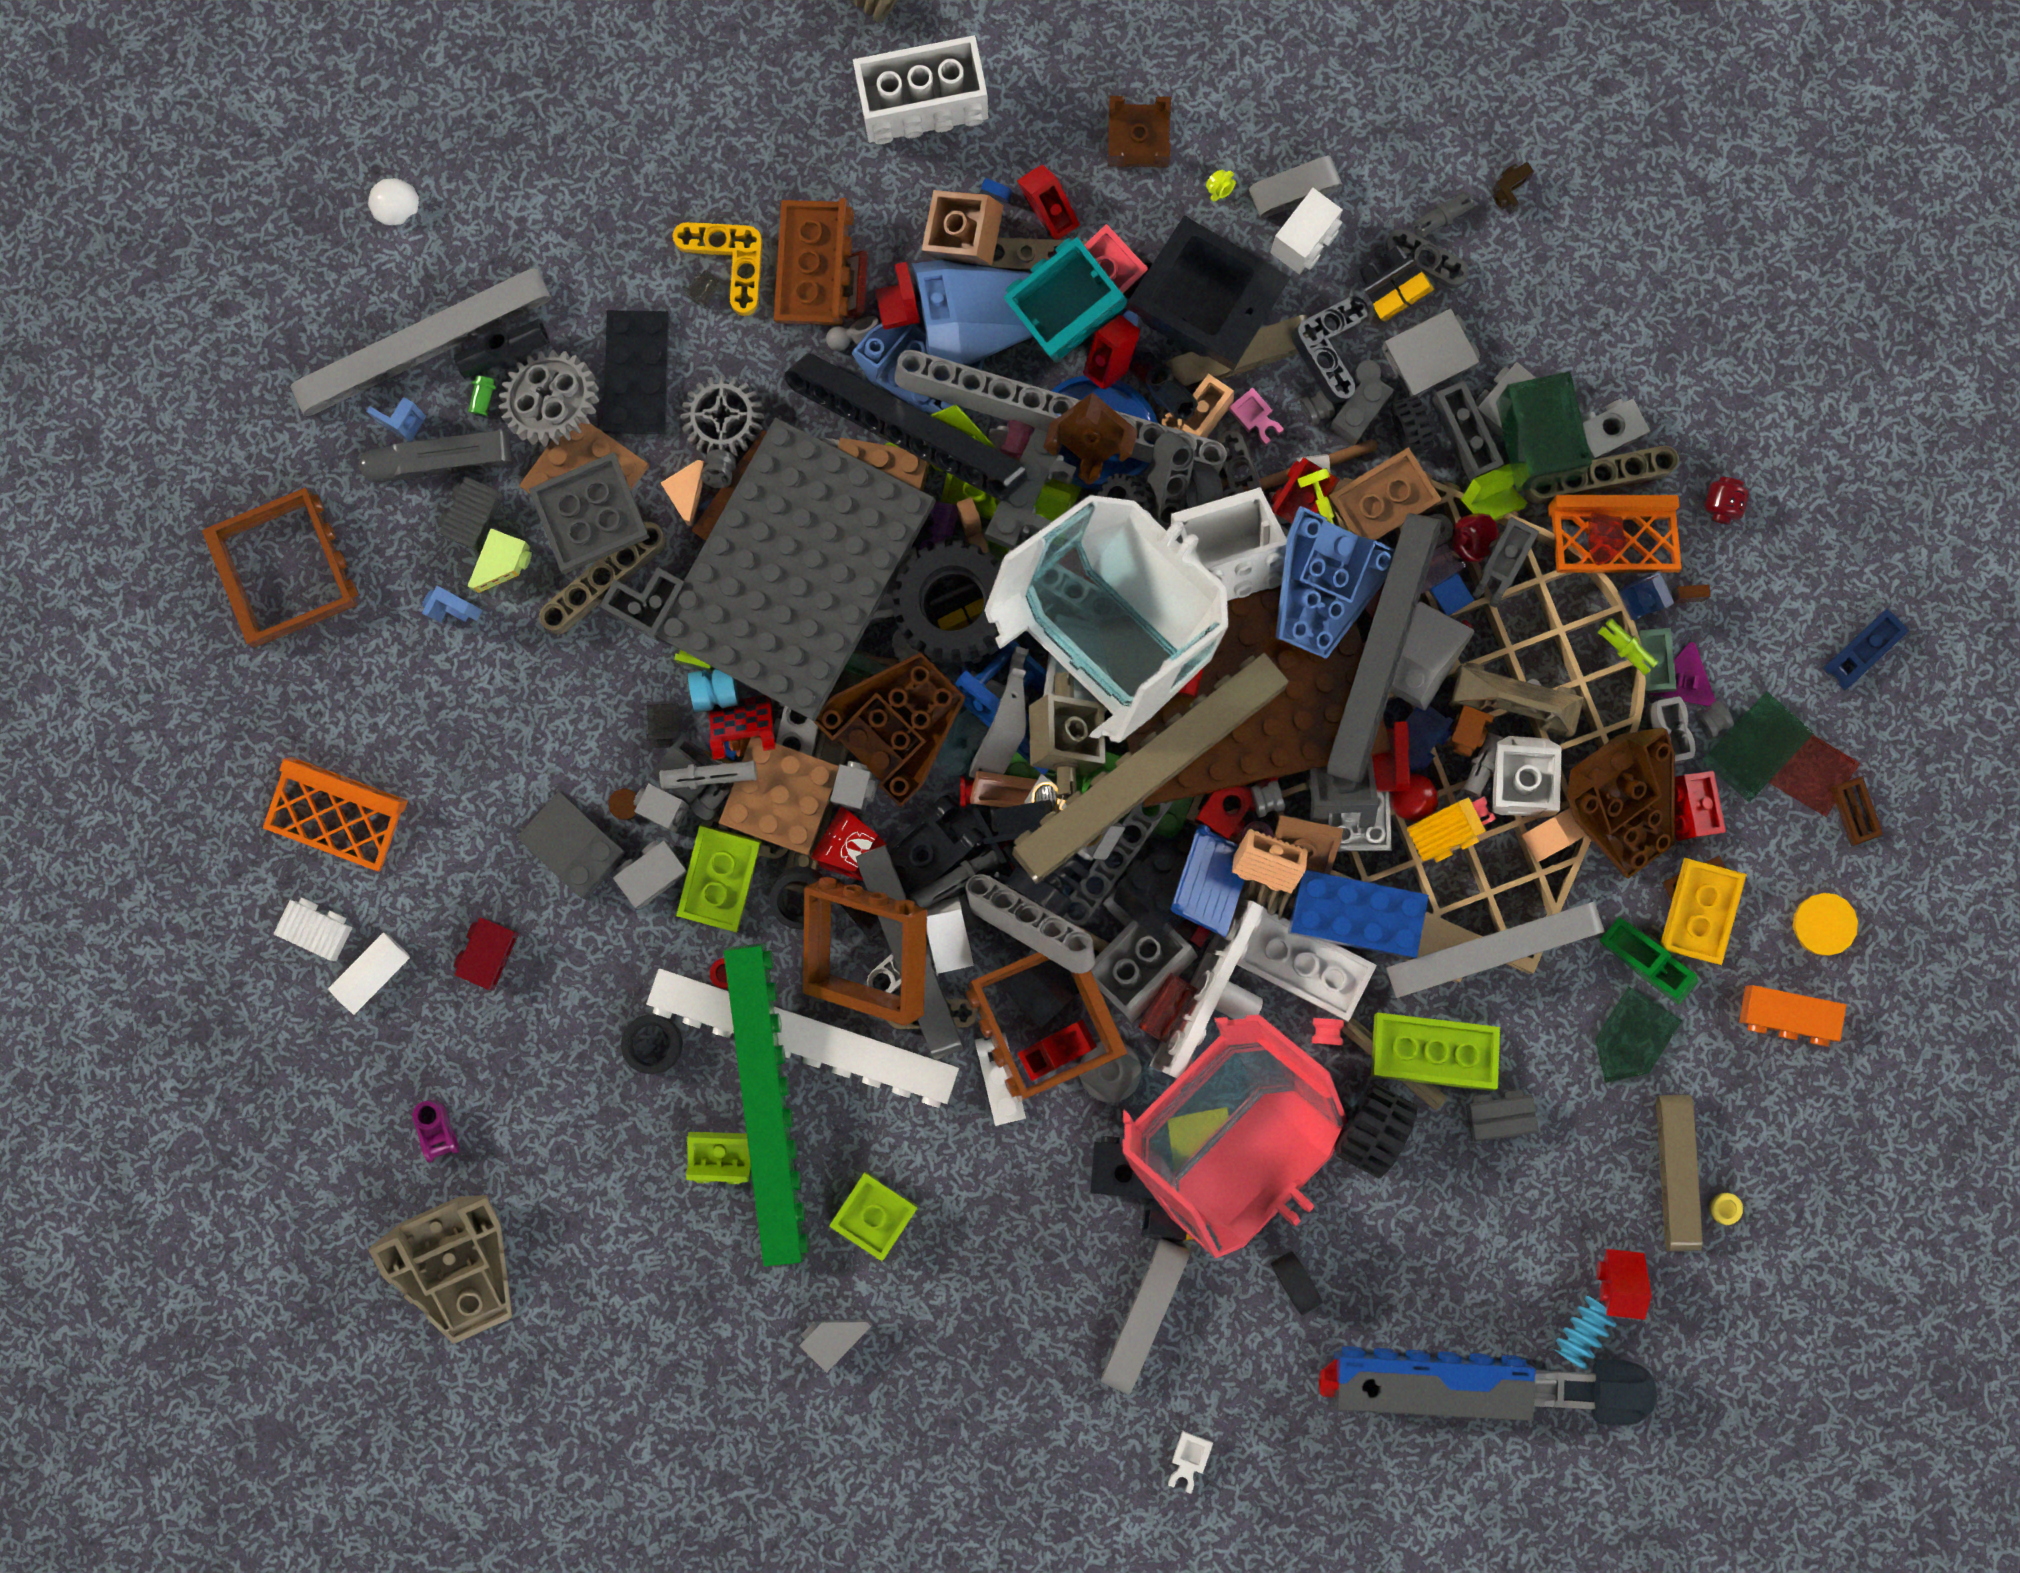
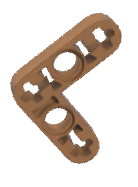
M972 497L956 502L958 517L969 546L973 543L980 546L982 552H990L982 533L981 520Z

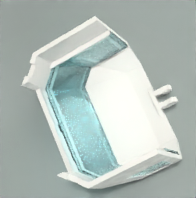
M1093 495L1085 498L1004 557L984 611L990 623L995 622L1000 634L995 638L999 649L1027 630L1113 714V716L1093 730L1089 737L1100 738L1102 735L1109 736L1110 741L1121 742L1157 713L1211 661L1228 627L1227 590L1219 578L1211 574L1191 553L1199 540L1194 533L1186 537L1182 545L1176 540L1185 526L1180 520L1174 522L1166 531L1152 518L1148 511L1144 510L1135 501Z

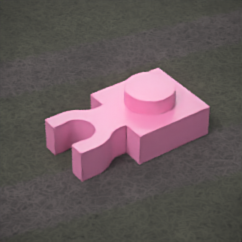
M1253 387L1228 409L1248 433L1254 428L1258 431L1259 439L1265 447L1271 441L1265 434L1267 429L1275 430L1278 436L1284 431V428L1278 422L1268 418L1273 410Z

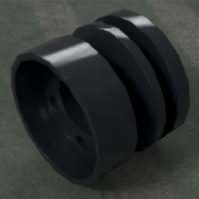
M1072 856L1038 884L1034 882L1025 869L1015 867L1005 885L1063 918L1073 902L1062 892L1066 886L1080 891L1082 886L1071 879L1072 875L1074 874L1087 880L1090 872L1079 863L1078 859Z

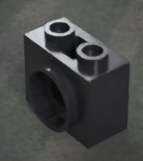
M1101 1136V1142L1094 1141L1090 1193L1154 1199V1196L1133 1170L1130 1180L1120 1182L1116 1179L1115 1169L1121 1164L1130 1166L1123 1153V1144L1120 1143V1137ZM1145 1139V1163L1156 1172L1158 1147L1151 1146L1152 1140Z

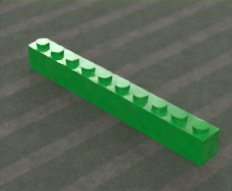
M766 943L728 947L724 950V959L763 1266L801 1263L805 1253L809 1252V1238L807 1233H802L801 1221H805V1207L803 1202L798 1201L797 1190H801L800 1171L794 1170L793 1159L797 1158L798 1155L795 1139L791 1140L789 1127H793L794 1124L793 1112L791 1108H787L785 1096L789 1095L790 1089L788 1077H783L781 1064H785L786 1057L784 1046L778 1043L777 1033L782 1031L781 1017L779 1013L775 1014L773 1001L778 1000L776 982H771L769 970L774 968L773 954L771 950L767 951Z

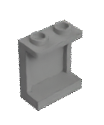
M1451 308L1386 340L1381 348L1407 398L1417 395L1419 398L1424 392L1468 370L1470 372L1475 370L1480 363L1478 360L1480 353L1474 342L1469 343L1464 334L1466 328L1462 318L1458 314L1454 315Z

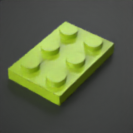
M701 824L698 829L676 916L737 933L762 841Z

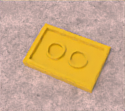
M1684 858L1660 946L1669 952L1722 965L1747 874Z

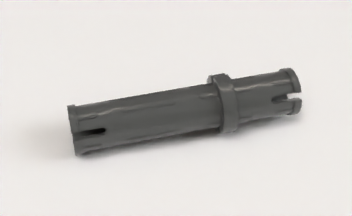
M990 848L969 862L966 860L961 862L954 871L930 883L923 889L909 895L910 900L914 902V905L928 908L930 905L966 886V882L972 876L986 874L998 868L1000 861L995 852Z

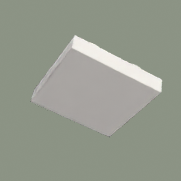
M1377 792L1379 806L1375 827H1359L1360 813H1329L1328 825L1343 829L1338 851L1391 850L1390 792Z

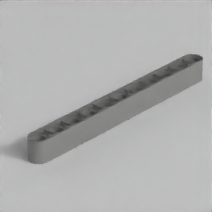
M906 350L900 354L894 378L896 384L905 390L954 405L957 404L964 408L1034 429L1036 427L1047 433L1050 423L1059 417L1056 413L1064 414L1081 401L916 350ZM906 368H910V369H913V370H915V371H914V372H910V371H907V370H905V369H906ZM936 377L943 378L945 381H939ZM966 386L973 387L975 390H969ZM996 395L1003 396L1005 399H999ZM1026 404H1030L1035 408H1029L1026 406ZM1115 411L1138 430L1130 458L1151 464L1156 440L1164 433L1173 432L1193 448L1195 452L1193 464H1210L1219 475L1227 457V451L1221 443ZM1145 440H1150L1154 442V444H1149ZM1205 458L1212 459L1214 463L1207 461Z

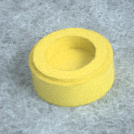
M1719 1193L1712 1198L1709 1212L1716 1222L1731 1225L1741 1218L1743 1205L1734 1194Z

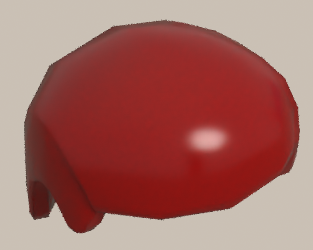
M1410 773V791H1394L1389 793V802L1394 813L1400 818L1415 823L1433 815L1438 807V791L1431 780L1420 774Z

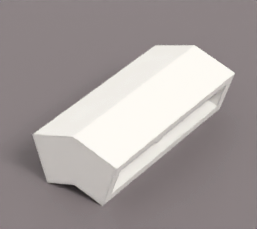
M383 932L328 990L344 1007L355 1015L410 958L409 954L392 937Z

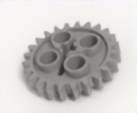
M551 350L549 357H545L543 352L540 351L538 360L535 361L530 355L527 356L528 364L524 366L518 362L517 367L520 371L518 373L509 372L508 374L512 381L502 383V386L507 391L499 394L500 399L503 401L499 405V409L504 414L502 419L513 434H517L522 441L528 439L531 445H535L538 439L544 447L547 446L549 439H552L556 445H559L560 436L563 435L568 441L571 440L570 432L574 430L580 434L581 429L578 425L580 423L590 424L586 415L596 413V410L591 405L599 402L595 392L599 391L598 386L594 382L596 380L595 376L585 362L581 363L576 355L570 358L566 351H563L558 356L555 350ZM545 378L541 383H538L540 379Z

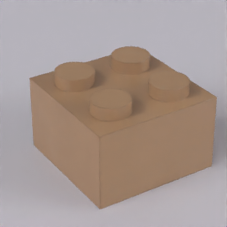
M933 190L922 251L936 260L992 266L1004 205L989 195Z

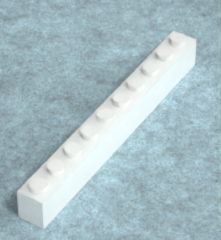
M658 969L646 1004L654 1007L652 1013L669 1019L672 1013L684 1017L682 1021L684 1024L700 1029L701 1024L704 1023L714 1027L712 1033L726 1038L731 1037L734 1030L729 991ZM774 1007L775 1014L779 1013L781 1017L782 1031L777 1033L779 1045L784 1046L786 1058H790L791 1053L803 1056L802 1063L820 1068L821 1063L833 1066L832 1073L850 1078L851 1073L863 1076L862 1083L880 1088L881 1083L893 1086L892 1093L910 1098L911 1093L923 1096L922 1103L940 1108L941 1103L948 1104L959 1071L958 1067Z

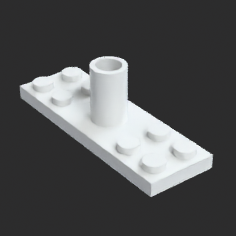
M1238 899L1227 937L1214 932L1151 1061L1150 1067L1178 1079L1192 1064L1191 1056L1196 1046H1199L1206 1036L1205 1027L1214 1009L1233 1019H1245L1247 1015H1259L1263 1004L1262 998L1228 980L1238 960H1241L1247 952V941L1251 933L1259 927L1262 921L1261 912L1264 907L1252 901Z

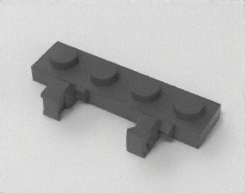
M1035 427L1019 461L1027 472V481L1006 501H1000L985 532V539L1014 550L1020 535L1028 536L1029 532L1036 534L1051 523L1050 520L1035 514L1036 508H1034V505L1045 482L1050 483L1053 478L1070 485L1075 476L1076 467L1064 462V457L1059 454L1063 446L1061 442L1055 456L1043 448L1047 432Z

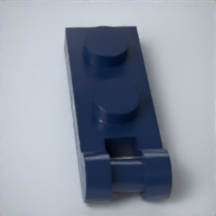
M1887 608L1826 663L1822 669L1828 675L1832 674L1839 681L1838 685L1845 691L1909 630ZM1846 660L1855 667L1850 673L1841 666Z

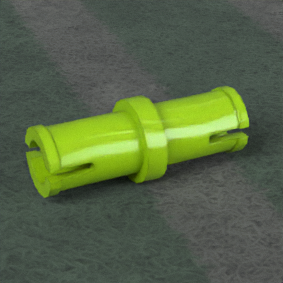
M1613 618L1609 619L1605 624L1614 634L1603 626L1598 631V634L1602 635L1618 650L1617 654L1621 658H1627L1644 676L1648 674L1651 669L1642 660H1645L1653 668L1658 663V660L1638 643L1639 639L1635 635L1631 637Z

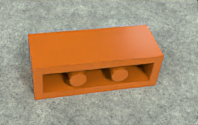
M1750 985L1745 986L1739 1023L1748 1025L1747 1031L1766 1034L1767 1029L1779 1031L1778 1037L1798 1040V1035L1809 1037L1810 1044L1829 1047L1830 1042H1840L1847 1004Z

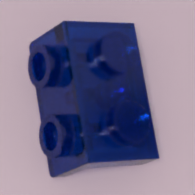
M1428 706L1425 711L1416 707L1406 720L1409 728L1410 772L1413 774L1418 767L1423 771L1435 757L1430 751L1437 742L1443 746L1454 731L1449 727L1454 720L1450 717L1445 718L1431 706Z

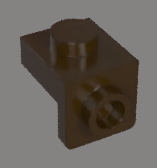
M1528 162L1519 167L1517 164H1514L1507 168L1501 174L1503 178L1496 182L1492 190L1496 205L1501 210L1506 209L1509 215L1519 205L1512 191L1529 181L1534 173Z

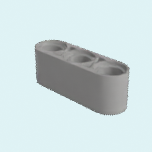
M1324 156L1253 184L1249 191L1260 218H1266L1300 205L1312 188L1322 195H1326L1338 190L1342 186V182L1331 156Z

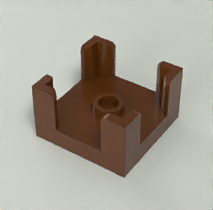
M1110 96L1108 167L1169 168L1171 152V97L1158 96L1155 99V104H1124L1125 96Z
M1092 392L1050 423L1043 448L1055 456L1057 455L1060 442L1082 460L1078 476L1086 484L1091 485L1099 479L1104 461L1118 451H1121L1119 457L1121 462L1132 455L1138 430Z

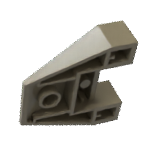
M1466 662L1465 666L1460 665L1455 671L1447 706L1460 709L1466 705L1479 711L1486 706H1491L1540 719L1538 730L1571 737L1576 731L1584 697L1577 696V691L1571 688L1558 687L1557 690L1489 673L1484 671V666Z

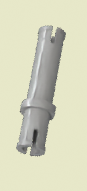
M751 760L748 762L701 767L690 764L687 768L660 770V785L662 790L690 787L693 790L698 789L700 785L748 780L755 781L757 780L756 762Z

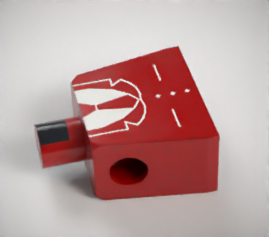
M841 807L811 855V858L823 869L864 881L855 856L886 845V843L873 830L848 810Z

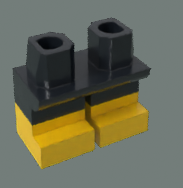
M1398 245L1384 254L1392 268L1383 274L1375 262L1369 263L1360 269L1361 276L1366 284L1363 286V289L1373 303L1379 318L1384 322L1409 307L1406 301L1412 305L1435 290L1415 259L1411 256L1408 257Z
M956 578L959 584L958 587L948 591L944 582H941L930 591L931 600H929V603L942 630L955 631L970 626L963 609H966L972 623L980 616L984 607V598L980 588L974 582L963 578Z

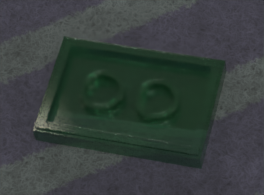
M1765 691L1701 761L1750 803L1814 732L1768 691Z

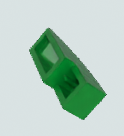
M1621 917L1617 918L1599 940L1610 952L1678 1006L1699 982L1697 974L1671 957L1670 952Z

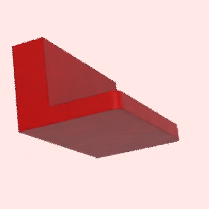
M907 262L894 264L898 285L875 290L884 330L920 323Z
M1407 721L1394 722V728L1386 729L1391 746L1390 752L1372 756L1377 792L1410 791Z

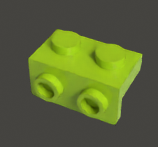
M688 1133L686 1180L702 1184L711 1181H721L733 1185L749 1182L751 1164L747 1133Z

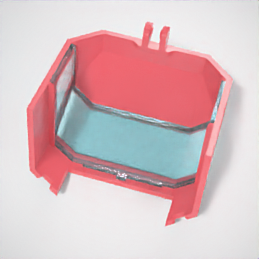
M1247 1015L1245 1019L1228 1020V1017L1214 1018L1221 1035L1135 1122L1123 1109V1123L1125 1124L1123 1153L1132 1170L1170 1218L1214 1258L1243 1248L1277 1212L1295 1227L1301 1222L1299 1216L1285 1204L1293 1198L1305 1211L1310 1212L1315 1207L1299 1190L1332 1157L1337 1143L1344 1132L1343 1128L1348 1122L1330 1073L1260 1015Z

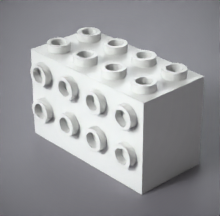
M975 35L853 59L869 143L886 144L891 142L893 138L901 136L916 138L923 135V132L931 130L946 132L953 129V126L961 124L976 126L983 123V120L988 119L987 90Z

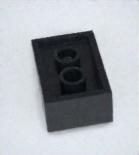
M1032 949L1024 958L1037 953V951ZM1093 949L1094 957L1096 958L1099 955V953L1097 952V950ZM1051 959L998 982L1040 1029L1079 993L1070 970Z

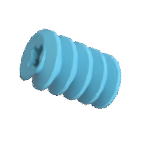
M1585 1296L1584 1298L1590 1306L1589 1308L1582 1306L1577 1308L1583 1318L1571 1317L1570 1319L1575 1329L1567 1327L1563 1329L1568 1340L1557 1338L1556 1342L1561 1350L1553 1349L1574 1365L1585 1370L1588 1369V1366L1583 1358L1594 1359L1596 1357L1590 1347L1602 1348V1344L1597 1337L1608 1338L1610 1336L1604 1326H1617L1611 1316H1606L1605 1306L1590 1296Z

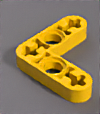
M691 222L679 224L674 229L673 241L681 252L733 256L730 304L738 315L749 316L753 314L758 308L763 243L759 231L755 227L747 225ZM685 231H690L693 237H701L700 231H705L703 236L705 246H700L701 242L699 239H691L689 244L685 245L679 237L685 236ZM715 232H721L726 235V242L721 247H714L709 243L710 236ZM730 233H735V238L741 240L746 239V234H751L753 240L757 241L751 243L750 248H745L743 242L734 241L735 248H731L732 237ZM743 264H751L755 268L754 275L748 279L741 278L738 275L739 267ZM737 284L747 286L748 298L753 300L752 303H747L746 308H741L740 303L736 302V299L742 298L743 293L742 286L736 287Z

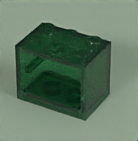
M1568 371L1516 382L1506 386L1497 399L1496 405L1517 492L1578 479L1592 464L1571 372ZM1581 455H1585L1586 458L1582 459Z

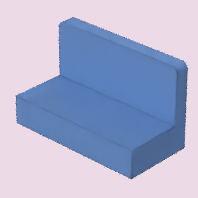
M405 397L402 398L391 418L370 406L366 411L379 425L409 442L413 440L427 417L415 403Z

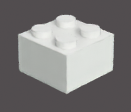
M1312 188L1276 234L1270 253L1299 275L1305 267L1310 270L1320 258V252L1324 247L1323 244L1329 246L1339 233L1338 229L1342 224L1339 219L1343 209Z

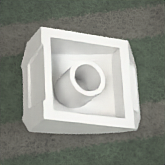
M1508 736L1498 741L1493 780L1492 812L1500 815L1539 818L1556 816L1560 811L1561 746L1546 738Z

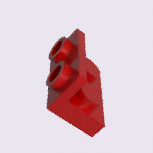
M1714 771L1675 777V835L1677 841L1725 833L1726 829Z

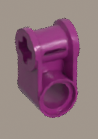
M433 1099L417 1104L413 1109L412 1118L426 1161L431 1163L434 1162L436 1157L450 1152L453 1154L459 1153V1143L451 1127L444 1105ZM426 1106H431L436 1111V1119L433 1123H428L423 1118L422 1112ZM445 1142L444 1145L434 1147L435 1144Z

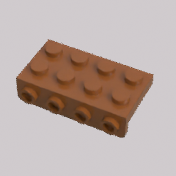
M839 198V201L781 200L774 306L775 323L843 324V316L848 315L849 308L848 297H844L845 286L850 285L851 275L850 267H846L847 255L852 254V237H848V226L854 223V208L849 205L846 198Z

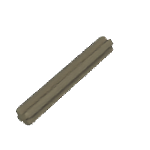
M1351 1018L1349 1022L1345 1023L1341 1030L1342 1033L1372 1057L1373 1034L1356 1019ZM1399 1080L1433 1110L1439 1109L1446 1101V1095L1433 1084Z

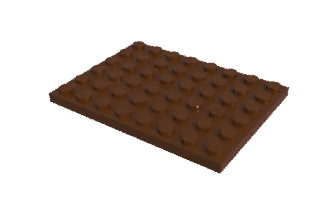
M1282 584L1276 588H1267L1251 593L1243 598L1238 597L1228 600V627L1211 661L1204 666L1196 698L1203 693L1208 697L1216 690L1214 685L1228 674L1231 677L1235 676L1241 671L1239 666L1252 655L1257 659L1264 652L1289 683L1283 692L1142 801L1143 808L1328 766L1333 745L1364 651L1356 620L1326 659L1276 638ZM1129 616L1101 622L1097 625L1110 679L1131 699H1134L1139 687L1159 672L1165 660H1174ZM1185 664L1181 667L1176 679L1183 673ZM1177 692L1148 721L1126 737L1128 750L1131 754H1135L1142 748L1140 743L1151 733L1155 732L1159 735L1167 729L1165 723L1174 715L1180 713L1183 716L1192 709L1189 705L1196 698H1187ZM1383 717L1370 756L1387 753L1391 750Z

